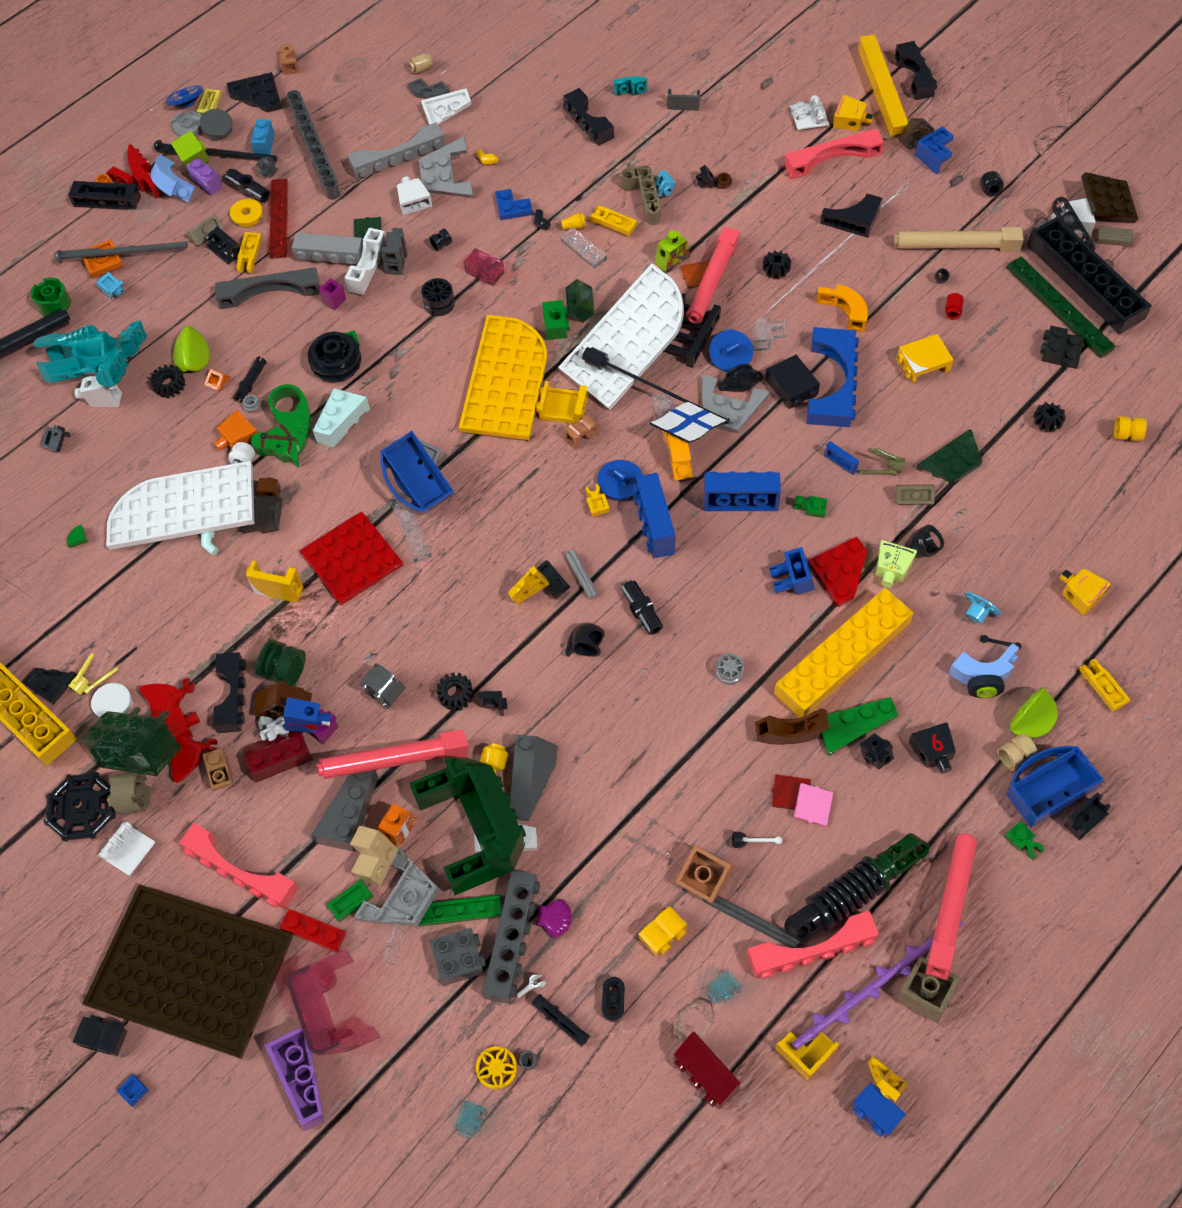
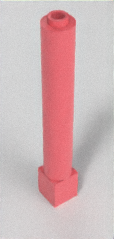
M723 227L718 238L717 247L687 310L686 318L691 323L697 324L702 322L731 256L733 257L737 248L739 230Z
M462 729L440 733L439 738L320 759V763L316 767L318 776H322L323 779H329L442 758L445 761V758L467 757L469 745Z
M968 833L956 837L925 973L945 980L948 979L977 846V840Z

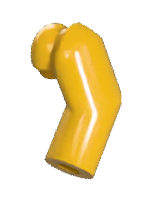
M482 149L476 151V156L484 165L496 164L499 160L497 155L485 154Z

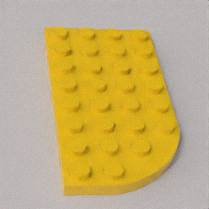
M487 315L459 424V432L530 440L536 406L539 401L540 389L547 365V349L541 335L526 322L512 317Z

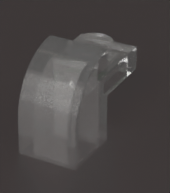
M769 317L758 320L753 328V351L771 350L773 338H787V321L770 322Z

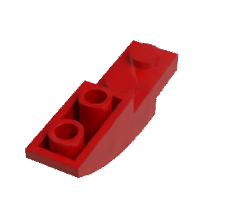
M129 144L127 151L128 164L137 186L141 192L149 190L153 197L157 199L161 194L159 188L151 179L149 161L147 158H143L138 148L135 149L132 144Z

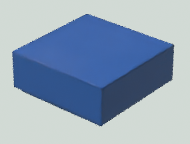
M132 1074L116 1091L133 1107L149 1089L136 1075Z

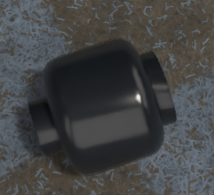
M989 171L981 177L980 186L985 195L996 196L1003 190L1004 182L998 172Z

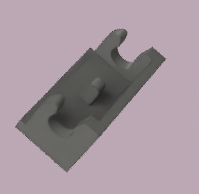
M668 89L667 109L699 111L700 90H697V95L672 94V89Z

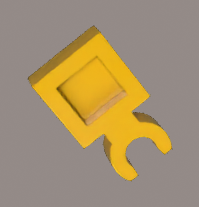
M595 484V491H590L589 487H586V495L589 497L586 499L592 517L610 512L605 494H600L598 484Z

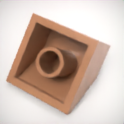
M694 845L675 883L713 903L726 887L736 866Z

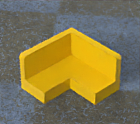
M789 1032L782 1041L776 1044L775 1050L808 1081L836 1052L840 1044L837 1041L833 1043L821 1032L808 1047L803 1045L795 1051L791 1043L797 1037Z

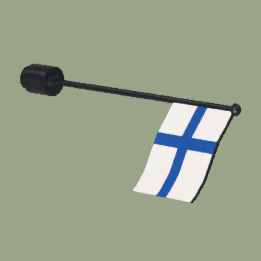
M587 347L583 352L582 360L596 369L602 370V368L609 366L684 402V404L672 409L662 418L650 422V425L687 443H691L703 437L713 428L724 423H730V418L726 419L609 363L608 354L601 350Z

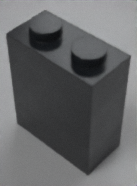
M797 354L766 369L765 380L788 409L794 406L797 407L808 399L815 398L819 393L820 383Z

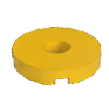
M242 199L232 205L230 217L235 225L251 227L256 225L260 218L262 219L263 209L256 200Z

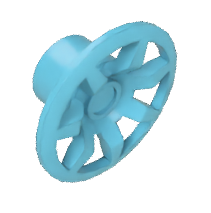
M971 592L964 593L965 597L972 602L965 613L972 621L982 624L989 613L1001 617V611L988 600Z

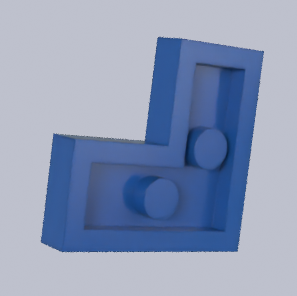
M511 189L495 191L500 220L533 215L530 198L514 201Z

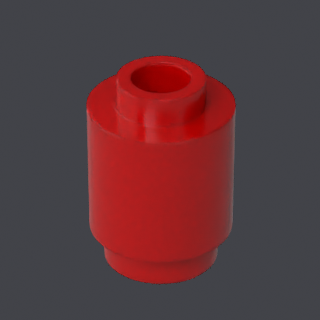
M952 293L947 296L945 305L947 318L955 320L962 314L964 297L961 294Z

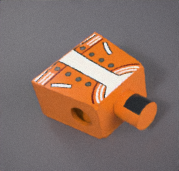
M392 804L379 824L378 831L396 847L400 848L418 818L406 809Z

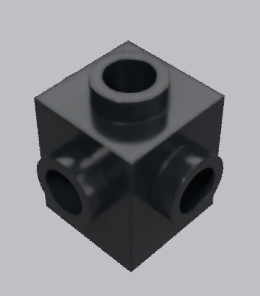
M876 733L859 744L866 763L873 765L878 770L894 759L892 744L887 739H882Z

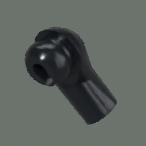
M536 210L535 226L548 230L551 223L543 218L542 210Z

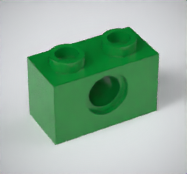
M563 300L542 302L546 340L567 338V331H570L569 320H565V317H568L567 307L563 306Z

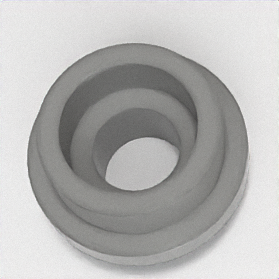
M247 395L243 399L242 406L245 411L254 412L260 407V400L254 395Z

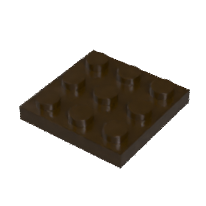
M1084 172L1081 179L1092 215L1135 223L1138 220L1127 181Z

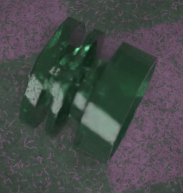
M270 639L260 651L256 663V674L258 677L268 681L274 680L275 683L284 681L288 685L294 686L303 672L306 653L302 649L294 646L287 647L286 643Z

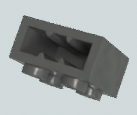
M472 928L430 940L442 986L484 974L483 967L486 966L484 955L478 952L477 947L481 946L478 933L474 934Z

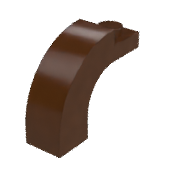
M820 708L806 716L795 719H780L769 715L755 722L757 741L767 744L785 745L817 739L820 737L821 732L829 729L827 710Z

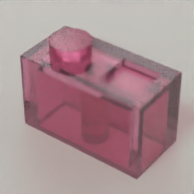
M476 248L464 261L465 273L491 286H494L505 273L503 261Z

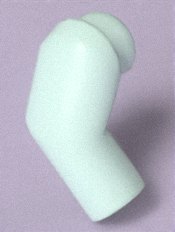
M214 531L201 533V546L214 556L219 551L211 542V539L214 538L213 535H215Z

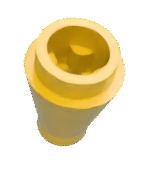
M578 212L561 220L563 230L583 229L586 226L584 213L579 214Z

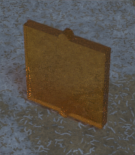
M710 260L682 265L683 279L686 281L688 289L699 286Z

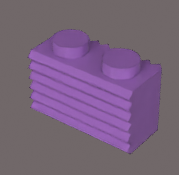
M196 158L186 166L191 177L190 179L210 195L222 189L223 186L218 172L214 171L212 167L210 168L201 159Z

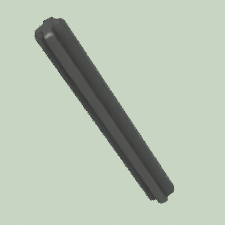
M720 896L713 903L702 898V901L790 948H797L800 943L787 931Z

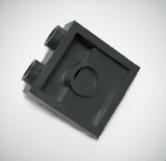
M1050 325L1049 330L1046 329L1043 340H1046V342L1042 343L1040 354H1043L1041 361L1077 369L1084 337L1067 334L1068 329Z

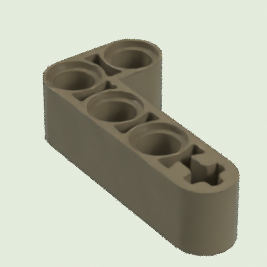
M637 166L623 169L621 171V187L627 191L639 189L646 221L650 225H657L661 221V206L651 168L649 166Z

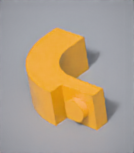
M837 284L836 289L819 287L816 304L837 306L843 309L849 318L847 330L865 332L868 309L860 294L840 284Z
M662 431L664 442L667 444L670 454L674 481L693 478L688 443Z

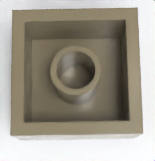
M920 956L900 992L898 1002L939 1024L958 988L961 977L950 972L948 979L945 980L925 974L928 960Z

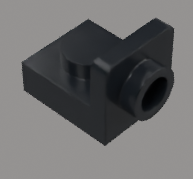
M54 425V428L46 426L41 447L60 452L65 435L70 437L71 433L65 432V428Z
M502 691L478 692L480 707L491 709L498 706L500 716H504V710L507 709V698H503Z

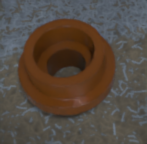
M720 173L716 178V185L720 188H728L732 184V178L728 173Z

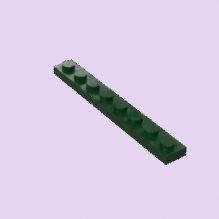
M1022 256L1008 264L1007 269L1077 336L1084 337L1083 342L1097 356L1102 358L1115 349V345Z

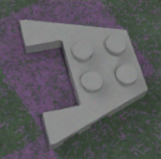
M465 137L419 159L421 181L429 193H448L454 196L474 197L471 181L454 183L451 156L467 153Z
M702 375L703 408L726 419L730 418L729 424L724 423L715 427L738 434L750 420L751 415L769 397V391L757 388L753 389L749 402L715 394L714 391L718 378Z
M398 848L399 850L391 867L404 873L382 908H379L364 901L354 917L362 922L418 926L439 889Z

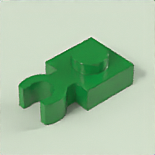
M1021 821L1004 836L1019 851L1025 848L1027 856L1032 860L1037 856L1032 849H1037L1040 853L1044 850L1040 843L1033 841L1036 836Z

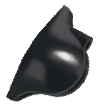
M740 364L726 373L725 378L719 383L718 387L720 391H747L763 379L762 372L754 370L750 364Z

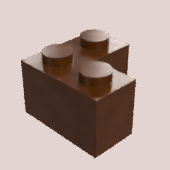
M278 681L257 693L254 715L270 718L284 715L287 697L311 702L312 693L304 691L301 687L290 686L287 682Z

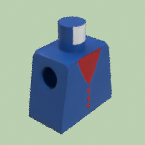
M287 697L284 711L285 731L318 732L319 724L330 726L332 714L321 713L319 703Z

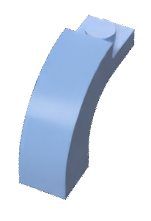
M160 154L156 158L150 174L152 181L169 196L175 195L188 203L196 187L176 176L172 172L175 162Z
M1012 643L998 660L991 663L976 661L963 652L952 664L948 674L964 684H968L970 679L980 675H997L1002 677L1004 681L1014 668L1013 664L1018 658L1016 653L1019 647Z

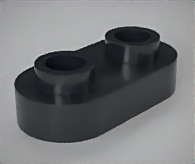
M610 977L603 984L602 1014L609 1022H618L624 1015L625 986L618 977ZM615 986L618 988V991L612 993L610 988ZM611 1008H615L617 1010V1013L615 1015H611L609 1013V1010Z

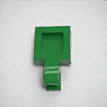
M796 496L794 509L806 510V515L825 517L826 498L809 496L808 500H806L802 496Z

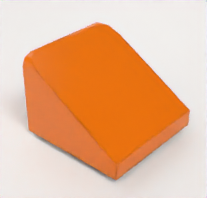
M210 369L204 385L220 391L230 376Z

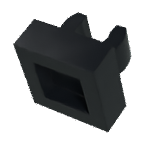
M706 165L700 167L701 174L696 176V179L699 181L698 185L701 188L706 185L710 188L715 187L716 182L713 173Z

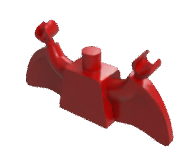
M190 678L183 680V688L181 690L168 684H148L139 688L141 694L150 705L151 714L148 716L159 746L171 760L172 777L175 783L181 782L194 771L202 759L204 750L208 752L216 750V747L211 748L209 746L218 744L216 739H209L206 744L192 739L193 734L190 727L200 723V719L196 712L185 716L180 708V702L185 697L184 694L193 693L195 690L194 683L188 686Z

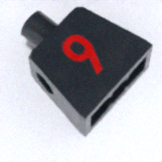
M947 722L911 734L909 744L925 767L929 768L937 765L941 774L952 770L949 761L954 758L956 750Z

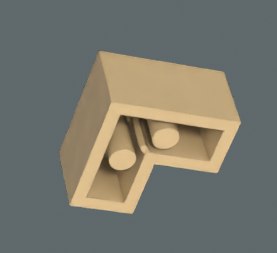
M359 826L350 843L360 853L351 872L363 882L381 886L399 849L378 830Z

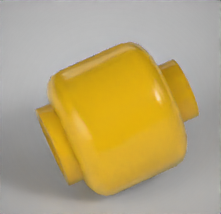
M490 743L489 746L483 748L480 762L492 765L496 774L497 771L505 769L508 752L505 751L504 746Z

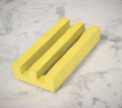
M205 89L196 112L203 114L210 109H216L222 95L221 91Z

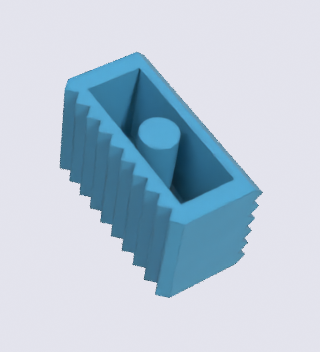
M256 120L250 143L253 153L271 154L275 135L271 120Z

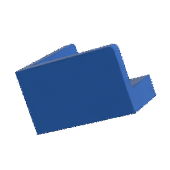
M943 126L918 141L915 156L935 174L939 173L941 164L952 157V152L944 145L953 141L954 136Z

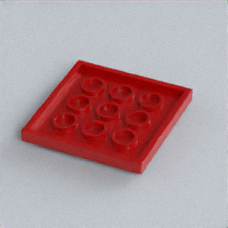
M362 511L299 550L340 606L403 566L402 560Z

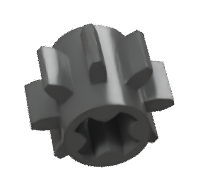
M267 156L265 159L263 157L259 159L256 164L259 167L258 172L264 177H269V175L272 177L278 170L275 167L276 162Z

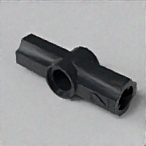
M231 168L226 171L225 180L240 189L244 196H251L264 203L269 200L270 190L255 182L251 175H244Z
M635 580L626 582L621 587V591L629 602L633 616L640 620L648 635L658 633L663 628V624L654 611L652 601L643 594Z

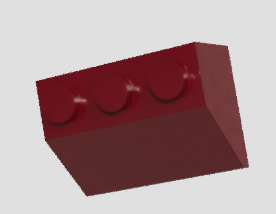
M289 731L286 734H278L272 741H269L267 738L266 740H260L243 747L248 769L256 783L313 760L303 732Z
M693 1031L674 1053L673 1059L675 1061L673 1064L681 1073L684 1071L690 1077L689 1082L696 1090L700 1088L705 1094L704 1099L712 1108L716 1106L720 1109L739 1091L741 1082Z

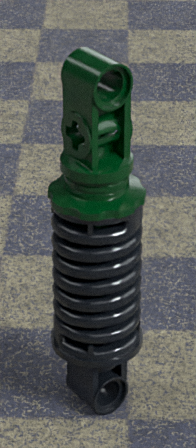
M909 833L884 852L878 853L876 858L873 859L870 856L863 857L852 869H848L839 878H835L833 882L823 886L820 891L805 898L807 905L786 919L784 924L785 930L799 942L807 941L822 928L828 932L832 931L835 926L843 921V918H848L850 913L854 914L856 909H861L863 904L867 905L869 900L875 899L876 895L879 896L885 891L890 890L889 881L896 879L903 871L908 870L913 864L925 858L930 850L929 844L917 835Z

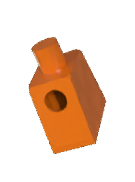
M235 410L217 427L220 438L213 443L219 451L227 446L232 449L238 442L252 445L251 438L258 432L238 410Z

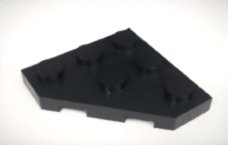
M272 72L226 83L231 99L242 100L244 104L260 107L265 112L282 109Z

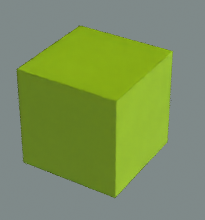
M192 131L171 142V145L185 166L196 158L201 159L204 163L210 161L205 152L207 150L200 138H196Z

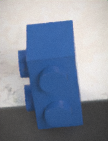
M872 1082L866 1086L851 1104L852 1112L862 1121L865 1119L871 1125L870 1129L877 1136H883L885 1139L906 1115L896 1104L886 1098Z

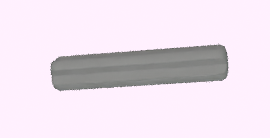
M571 550L567 552L566 558L589 599L595 598L597 591L576 551Z

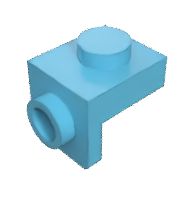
M660 170L655 181V185L658 188V196H670L676 184L675 180L666 170Z
M109 272L96 282V285L111 299L115 295L118 297L124 291V282L122 280L118 281Z

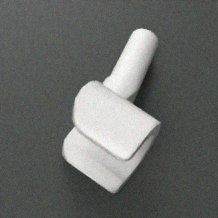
M532 975L529 979V984L516 993L518 998L533 988H543L546 985V981L537 983L538 978L542 975Z

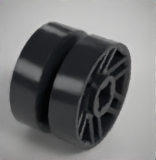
M434 278L428 280L422 286L421 294L427 313L433 316H444L453 310L455 301L452 285L449 281L442 278Z

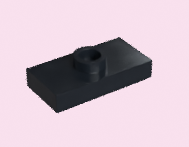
M545 560L537 567L548 580L549 585L546 588L556 600L570 588L568 583L548 560Z

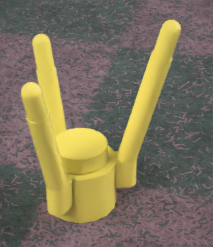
M91 653L78 675L68 687L79 695L83 692L88 694L91 689L119 670L118 667L88 686L89 681L83 677V674L95 656L94 653Z

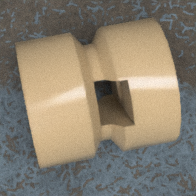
M1021 733L1012 739V743L1007 742L999 747L997 752L1002 763L1013 771L1019 768L1024 761L1037 754V748L1030 737Z

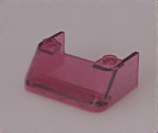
M347 949L293 971L287 980L307 1046L315 1055L348 1052L381 1038L374 1026L356 1034L351 1029H342L336 1032L323 993L333 989L336 985L337 977L334 970L354 962Z

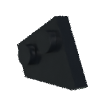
M35 668L22 683L54 705L69 688L68 685L77 674L74 671L68 673L55 669Z

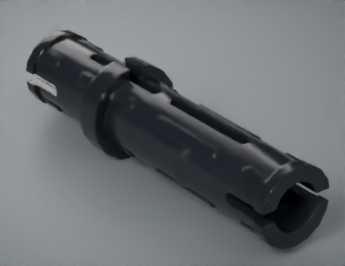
M258 356L244 380L240 381L239 388L233 396L236 402L240 398L239 403H242L247 394L252 391L253 384L267 364L264 358L261 359Z
M542 994L536 996L531 1005L543 1013L547 1021L551 1020L564 1033L577 1042L580 1047H583L589 1040L590 1035L559 1010L560 1007L551 1004Z

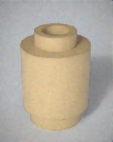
M428 53L410 58L408 63L411 72L415 74L425 71L433 65Z

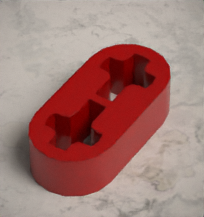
M114 166L106 172L114 183H136L129 173Z

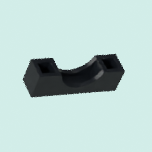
M915 41L896 44L894 57L899 67L910 69L916 74L912 79L910 89L915 100L934 97L937 81L933 78L931 69L927 67L926 60L922 57L920 48L917 47Z
M580 88L563 95L564 110L569 112L572 119L580 125L582 131L589 135L591 141H594L599 146L614 138V126L606 117H593L586 113L588 110V97Z
M240 652L216 654L215 672L220 680L230 684V693L226 700L214 707L213 726L217 733L242 731V724L245 723L242 706H245L246 703L243 688H246L244 671L247 669V663L242 658Z

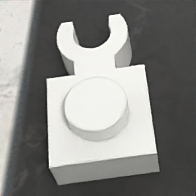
M284 716L278 717L267 726V729L260 732L262 740L268 738L269 741H272L278 734L282 735L289 732L285 731Z

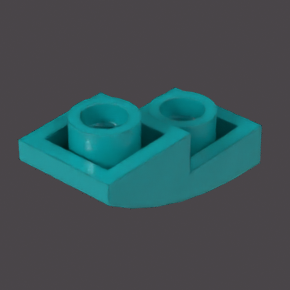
M634 76L613 80L615 96L631 92L633 96L647 92V78Z

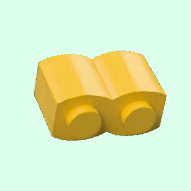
M669 906L655 920L649 923L638 936L655 956L659 954L664 955L670 950L671 942L675 939L679 941L687 934V923Z

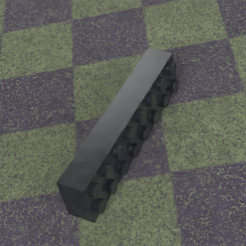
M1059 217L1031 231L1027 246L1119 335L1146 319L1152 305Z

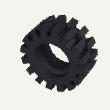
M166 364L164 368L159 366L158 371L155 369L153 371L154 374H151L152 379L150 381L157 395L163 398L164 396L170 398V395L176 397L175 393L179 395V390H184L183 386L186 385L185 379L177 366L173 367L170 364L168 367ZM166 379H174L169 384H162Z
M454 672L451 673V677L447 674L445 675V680L443 678L440 679V683L437 685V694L443 707L445 706L448 710L452 708V711H456V708H459L460 711L463 710L462 706L468 707V702H472L474 694L470 679H467L465 675L462 677L461 673L455 676ZM459 686L463 689V692L458 697H450L448 690L451 687Z

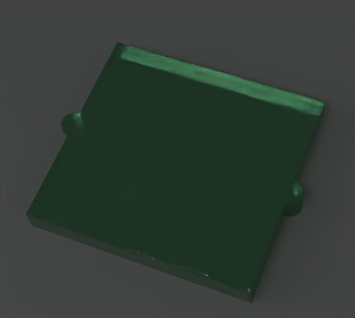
M381 217L354 219V237L362 238L363 242L368 228L382 230Z

